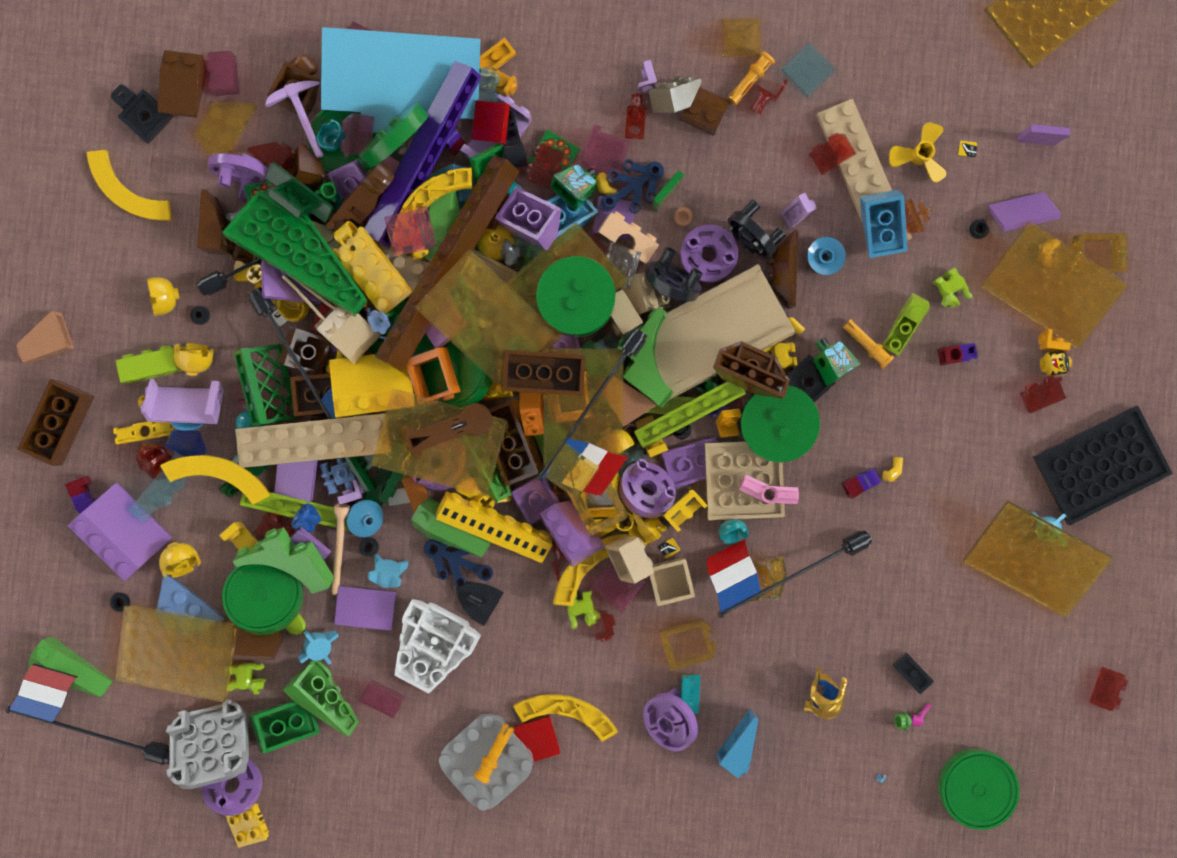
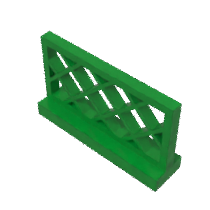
M281 344L249 349L248 347L241 348L233 353L252 427L299 418L294 416L291 381L287 366L278 362L282 352ZM276 349L278 355L276 361L267 356L270 350ZM255 352L262 357L258 364L252 361L250 353ZM264 359L273 364L269 372L261 367ZM276 367L282 371L283 376L281 379L272 374ZM258 370L267 375L263 383L256 378ZM269 378L278 383L274 390L265 385ZM280 386L287 390L285 398L277 393ZM262 389L271 393L268 401L261 397ZM274 396L282 401L279 409L270 404ZM285 404L291 407L293 415L288 416L282 412ZM269 407L276 414L273 419L267 420L265 411Z

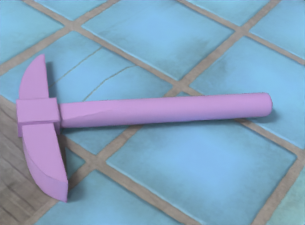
M301 81L284 86L285 88L272 93L266 100V106L268 108L289 97L292 100L316 158H321L323 152L298 97L299 92L317 86L320 83L316 81Z

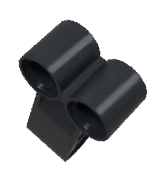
M509 109L508 118L511 121L507 125L506 142L503 146L505 156L515 168L528 166L513 111ZM509 136H515V137H516V138H515L514 140H512V141L507 140V137H509Z

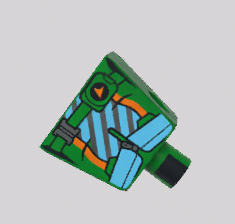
M574 165L555 174L550 188L574 211H577L593 193L597 173L593 168L585 171L580 165Z
M824 337L815 343L821 353L813 361L827 386L861 364L840 341L831 346Z

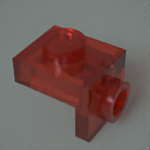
M608 610L601 612L605 631L595 634L596 640L600 639L601 642L612 639L611 636L615 635L613 626L616 623L613 614L609 615Z

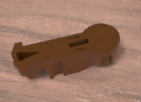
M383 162L371 168L353 191L330 215L329 221L325 223V226L330 230L337 231L350 218L361 225L364 219L375 209L379 195L384 192L394 179L395 175L392 170Z
M473 403L464 407L457 416L416 431L412 427L406 428L404 442L410 453L417 458L423 455L422 450L466 434L474 437L484 434L491 426V413L484 405Z

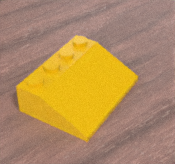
M376 354L361 356L355 363H352L348 358L329 360L335 417L343 418L416 408L413 385L407 366L400 372L376 358Z

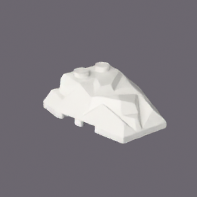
M412 599L402 618L403 627L399 640L400 648L397 654L395 676L430 693L453 669H456L466 657L472 654L481 635L469 626L468 621L434 603L426 604L423 601Z

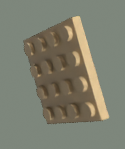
M746 442L704 443L707 520L785 517V505L783 503H765L738 490L745 474L769 486L784 487L783 462H772L761 458L749 448ZM767 489L764 492L765 499L769 500L772 498V491Z

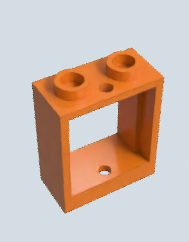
M447 347L436 348L409 359L406 366L418 405L426 404L427 407L438 404L437 400L443 398L444 401L455 398L454 394L461 392ZM439 359L448 390L430 396L420 365Z
M520 392V414L525 436L544 434L543 394Z

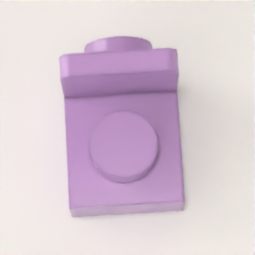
M651 60L643 62V69L640 71L645 82L638 83V93H649L648 90L655 88L657 83Z
M358 479L353 480L356 492L353 489L343 491V496L337 497L339 504L364 498L366 491L360 487Z

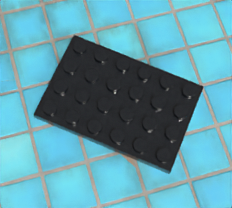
M1138 405L1033 456L1061 514L1066 515L1064 520L1067 525H1072L1173 474Z

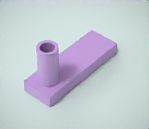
M803 193L780 213L789 229H791L811 212L815 211L816 204Z

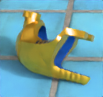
M818 667L815 680L812 683L810 701L806 700L804 712L808 713V711H811L821 719H832L843 709L847 679L842 677L839 688L828 674H821L822 667ZM817 684L823 685L825 692L821 695L816 691Z

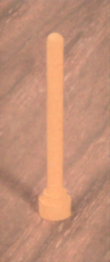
M336 504L334 506L337 529L333 565L334 579L331 589L333 595L338 594V586H340L345 519L350 510V506L346 504Z

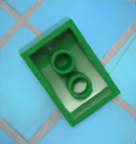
M294 700L249 714L258 751L263 754L320 733L315 715L298 705Z

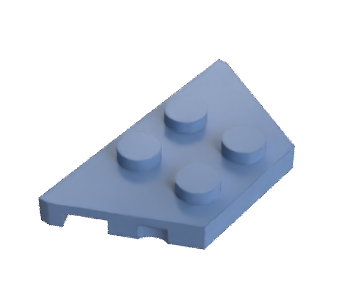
M167 575V578L163 576L156 616L183 637L188 638L226 618L177 579L172 578L171 575Z

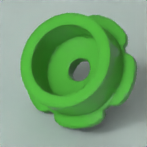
M904 711L895 715L894 721L897 729L907 731L912 723L911 717Z

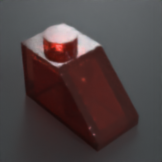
M271 142L247 149L252 156L269 166L270 163L275 162L285 171L288 170L293 157L291 152L293 149L285 143L280 145L277 142Z

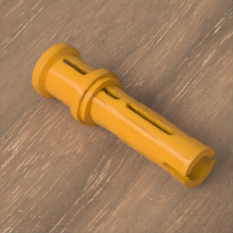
M762 51L759 59L750 65V71L727 97L733 105L736 106L758 78H762L768 67L775 63L772 56Z
M852 319L842 327L869 352V357H873L881 365L882 369L894 359L893 355L890 356L882 348V344H876Z
M507 724L502 725L487 756L482 757V764L478 771L473 774L477 780L486 784L489 783V777L493 770L498 767L497 760L514 728H508L509 725Z

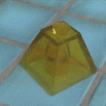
M760 18L722 19L723 57H760Z
M565 443L544 477L577 500L600 467Z
M783 556L752 561L758 575L761 591L787 577ZM785 583L750 602L780 599Z

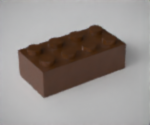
M504 350L501 391L583 396L586 355Z
M331 375L308 376L322 399L331 388ZM303 376L290 377L294 416L325 415Z
M50 379L17 450L52 466L63 465L95 396L61 380Z
M520 398L488 409L491 413L492 422L485 434L505 486L541 473L546 465L535 436H525L520 414Z

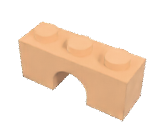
M616 211L614 214L609 212L597 232L614 243L622 234L631 235L633 246L629 253L647 264L659 246L656 243L657 238L649 233L646 235L641 233V227L633 222L631 224L625 222L624 219L626 217Z

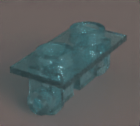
M491 67V72H489L488 68H481L479 74L482 78L479 81V87H486V90H479L478 100L498 102V93H495V85L499 84V73H496L494 67Z
M512 235V237L516 238L513 245H518L521 255L526 256L529 250L527 258L537 263L545 262L546 252L552 253V251H546L519 236Z
M638 444L623 451V454L629 457L620 468L619 477L622 476L629 466L636 463L639 459L646 458Z

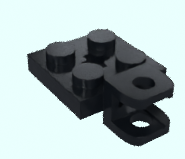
M120 84L111 93L113 101L123 109L117 117L147 144L174 117L171 114L158 113V101L144 89L136 95L129 88ZM143 113H150V119L148 121H142L144 118L142 116Z
M808 355L786 376L790 379V386L805 392L815 403L835 382L827 386L813 361L814 358ZM805 377H806L807 379H808V378H812V381H811L812 386H811V387L808 386V385H807V386L804 385V382H805V381H804V378H805Z

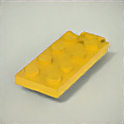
M347 221L333 233L336 241L342 245L338 249L335 248L333 250L334 254L379 312L387 315L413 293L412 289L364 227L357 229L352 222Z

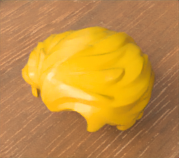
M277 300L276 302L280 315L291 322H298L304 319L310 309L309 305L305 302Z

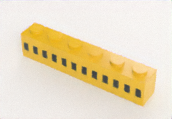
M446 491L436 510V520L540 563L544 561L553 545L552 537L548 532L544 530L539 531L528 523H520L509 515H501L492 508L482 507L476 501L463 499L457 493L451 494Z

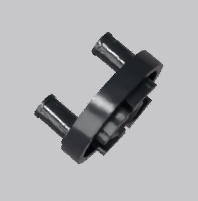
M752 199L742 211H734L727 219L731 227L730 232L737 241H741L740 244L751 254L755 252L765 259H770L777 252L776 245L786 237V234L780 228H776L768 236L751 219L761 208Z
M665 247L659 261L649 264L645 272L646 279L654 289H657V292L671 300L675 298L687 302L695 301L702 290L699 280L703 273L696 268H692L688 274L681 268L672 265L671 261L676 251L670 247Z

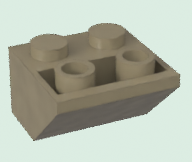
M679 76L671 78L669 83H666V81L656 83L655 88L648 90L653 113L677 112L691 107L702 83L701 78L693 79V76L683 78Z

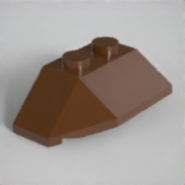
M794 230L776 247L777 252L769 259V265H772L771 272L768 273V283L771 284L773 292L789 309L796 307L799 230Z
M739 341L719 349L713 365V369L727 382L756 395L780 399L785 398L790 379L785 375L777 358L769 353Z

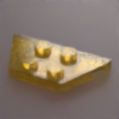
M212 103L195 133V136L209 157L217 153L231 154L257 108L255 104Z

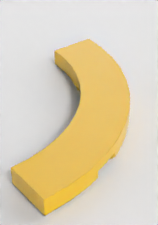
M107 150L87 152L88 163L95 181L113 203L127 212L142 218L156 221H172L170 202L168 200L157 201L140 197L128 190L117 179Z
M472 168L446 171L447 173L434 176L420 185L402 206L395 222L392 244L413 245L417 223L424 211L434 201L457 190L472 189Z
M209 455L185 456L160 465L170 482L193 475L212 476L225 480L242 491L252 505L271 495L255 475L244 467L239 466V464L224 458Z
M617 534L600 540L604 545H607L622 536H630V534ZM605 547L573 567L568 564L557 584L553 600L554 605L573 606L576 592L583 577L600 561L609 557Z
M544 694L524 699L513 705L522 723L534 717L558 714L583 722L598 736L601 742L618 733L617 728L604 713L590 703L576 697L562 694Z

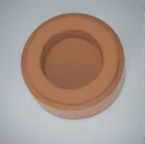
M686 207L678 208L673 215V221L679 227L688 226L693 218L692 212Z

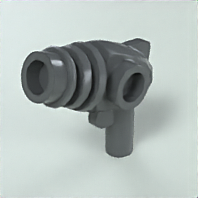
M504 239L503 250L500 251L502 259L511 269L519 272L524 265L518 245L514 246L508 239Z

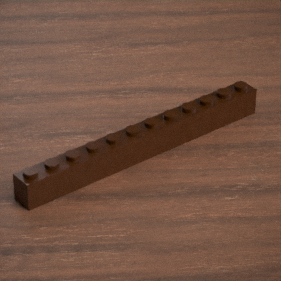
M493 155L393 327L380 346L375 357L400 372L404 370L517 177L519 171L507 159Z

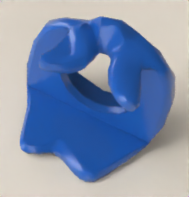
M306 503L301 507L291 524L294 530L302 527L306 532L315 531V525L321 522V517L314 505Z

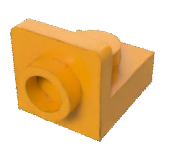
M498 69L487 85L489 89L504 97L505 95H513L518 87L516 77H509Z
M1046 329L1040 333L1038 338L1040 350L1070 351L1071 343L1064 342L1062 338H1052V329Z
M740 408L721 411L716 419V425L721 438L737 436L739 434L736 423L742 416Z

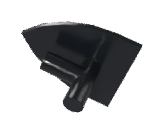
M471 583L456 587L458 600L468 616L485 626L504 592L481 583Z

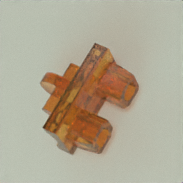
M910 198L905 203V217L912 214L914 221L906 224L907 233H922L925 231L920 216H923L925 222L929 221L928 213L933 211L932 207L925 208L922 202L918 204L920 211L917 212L913 200Z

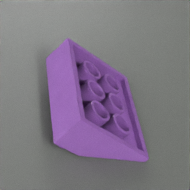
M118 482L67 525L124 581L173 538Z

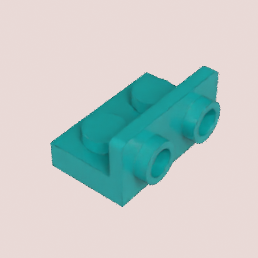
M681 674L680 699L691 708L694 714L699 713L700 675Z

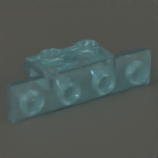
M176 452L170 460L185 456L181 452ZM161 470L130 508L129 512L142 523L146 522L157 508L167 507L173 501L172 496L176 491L179 492L186 484L184 482L188 477L170 482L164 471Z

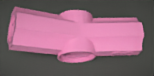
M746 474L741 480L738 489L765 503L798 504L799 500L798 487L769 486ZM767 489H770L773 493L772 498L769 500L764 497V492Z

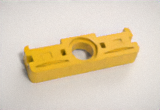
M142 422L120 429L115 427L113 432L117 435V438H115L116 444H127L176 435L177 429L170 422ZM143 426H148L150 429V433L146 437L141 434Z

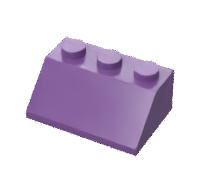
M516 187L495 219L509 232L547 251L558 235L561 209Z
M574 500L556 503L540 513L542 523L571 567L605 547L588 520L581 518L582 512Z

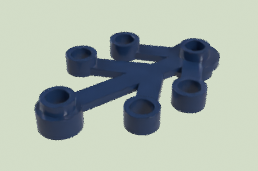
M626 159L622 165L624 171H636L644 174L640 177L619 174L615 169L610 170L607 175V179L610 182L614 183L617 181L627 183L628 185L615 194L605 195L602 198L600 206L606 212L612 211L617 201L634 191L629 210L634 214L639 213L642 208L640 203L642 187L648 180L649 186L644 197L645 201L653 203V199H649L648 194H652L654 198L657 195L655 192L657 180H660L664 175L663 166L658 162H650L646 166L636 164L631 159ZM630 163L632 168H627L625 164ZM652 168H656L658 173H653ZM611 173L616 175L615 179L610 177ZM607 199H610L612 201L611 205H608L606 203ZM632 205H638L639 209L634 210Z
M433 539L425 543L424 552L429 558H433L438 571L437 577L440 580H445L449 576V571L444 568L441 557L448 560L455 578L454 583L456 587L462 586L457 583V580L460 578L464 581L463 585L467 582L466 578L462 576L458 565L478 573V577L482 581H488L492 578V567L489 565L480 566L462 558L471 553L460 549L449 552L445 550V548L450 547L449 545ZM432 545H435L437 547L436 552L431 551L430 548ZM484 569L489 570L488 576L483 575L482 571ZM444 570L447 574L446 577H441L440 571Z

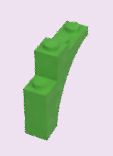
M659 306L657 310L654 309L649 314L647 323L645 325L642 324L638 328L647 335L646 343L636 357L632 355L629 358L634 364H630L625 369L623 378L662 408L674 392L661 378L656 364L655 346L657 335L662 323L668 316L666 311ZM626 335L619 340L618 345L622 343ZM618 346L617 348L621 352L622 347Z
M285 528L268 531L263 541L257 542L252 547L248 548L245 546L239 549L236 557L233 559L236 567L259 564L281 569L300 580L312 594L328 589L334 579L313 542H300L294 545Z

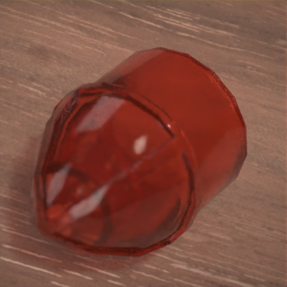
M142 443L136 453V461L139 467L154 480H161L167 477L160 465L174 458L161 445Z

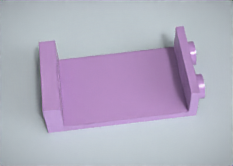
M499 94L497 96L498 103L510 104L509 109L514 113L521 137L532 121L530 111L523 106L518 107L515 105V101L509 96L505 95L504 97ZM509 136V137H507V140L512 141V140H514L516 137H515V136ZM471 140L468 145L464 144L460 152L469 159L498 143Z
M150 379L149 385L145 388L146 397L145 401L141 404V413L148 422L217 424L224 390L219 381H211L209 389L158 387L155 380Z

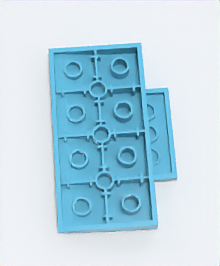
M322 27L321 110L361 112V132L378 133L388 125V122L393 117L400 115L416 102H419L428 112L455 61L471 66L479 73L480 39ZM479 83L460 118L474 119L475 101L479 99Z

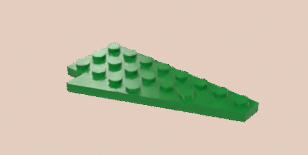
M259 190L222 232L223 236L354 317L367 302L361 290L307 214L297 218L274 199Z

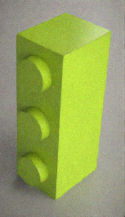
M171 345L159 347V351L144 350L141 351V355L127 354L123 355L122 359L115 360L120 383L130 384L183 372L174 362V348H171Z

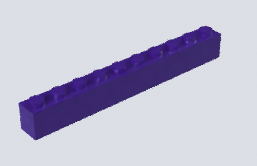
M457 61L452 65L427 112L429 114L428 118L417 130L394 173V179L384 191L365 227V230L375 242L389 249L393 241L395 222L403 204L420 185L426 182L482 78L471 66Z

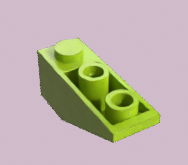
M911 293L882 347L899 356L930 308L929 301Z

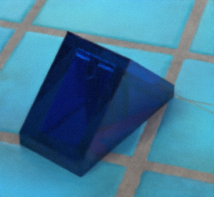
M172 430L165 445L184 457L205 455L207 450L199 430Z

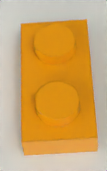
M505 37L480 56V70L486 78L517 55Z

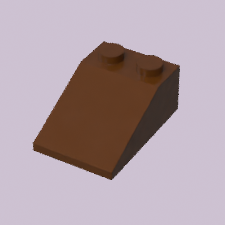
M164 50L159 75L158 113L197 118L209 69L203 55Z
M201 189L197 248L209 254L232 255L235 243L223 236L222 232L228 226V222L218 198L207 190Z

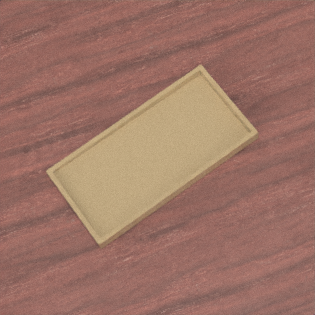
M759 264L698 296L695 301L687 302L667 313L668 316L662 323L657 335L655 358L661 378L674 392L669 400L718 374L713 369V365L719 349L742 341L763 351L795 334L793 326Z

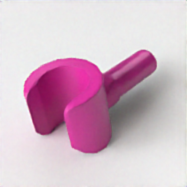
M929 703L925 705L918 716L915 714L910 716L911 725L922 726L923 717L931 707Z

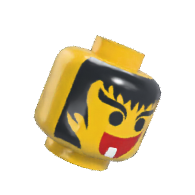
M1064 351L1047 352L1040 360L1042 372L1050 377L1065 375L1072 366L1071 357L1067 356Z

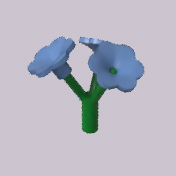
M406 298L387 315L377 310L372 311L370 307H367L368 322L371 324V329L380 334L386 333L390 327L388 319L396 314L395 323L409 298ZM380 336V338L383 339V340H385V338L387 337V336Z

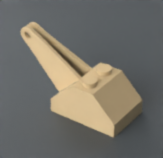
M284 275L282 276L320 318L314 328L352 363H355L381 336L378 332H374L371 329V325L359 314L354 317L340 307L332 306L317 293L297 282L331 308L323 316Z

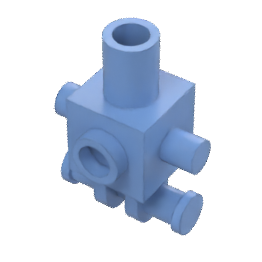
M344 457L336 458L338 465L332 466V471L329 470L328 462L319 465L323 473L321 477L325 478L324 486H327L329 495L338 492L334 483L336 485L345 484L346 490L354 488L352 481L357 479V477L350 471L349 464L345 462Z

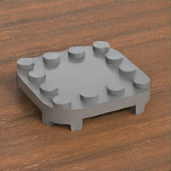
M229 699L222 700V704L192 712L183 710L178 713L179 716L174 719L171 726H167L166 733L170 735V765L166 772L167 777L179 788L194 789L232 779L246 771L249 758L248 718L245 710L239 704Z
M491 713L477 716L474 721L447 743L439 758V764L444 774L463 796L481 811L498 805L526 780L533 767L531 751L512 732L497 760L498 767L493 770L489 777V783H483L473 776L474 772L478 771L482 764V757L487 756L502 725L505 724L501 716Z

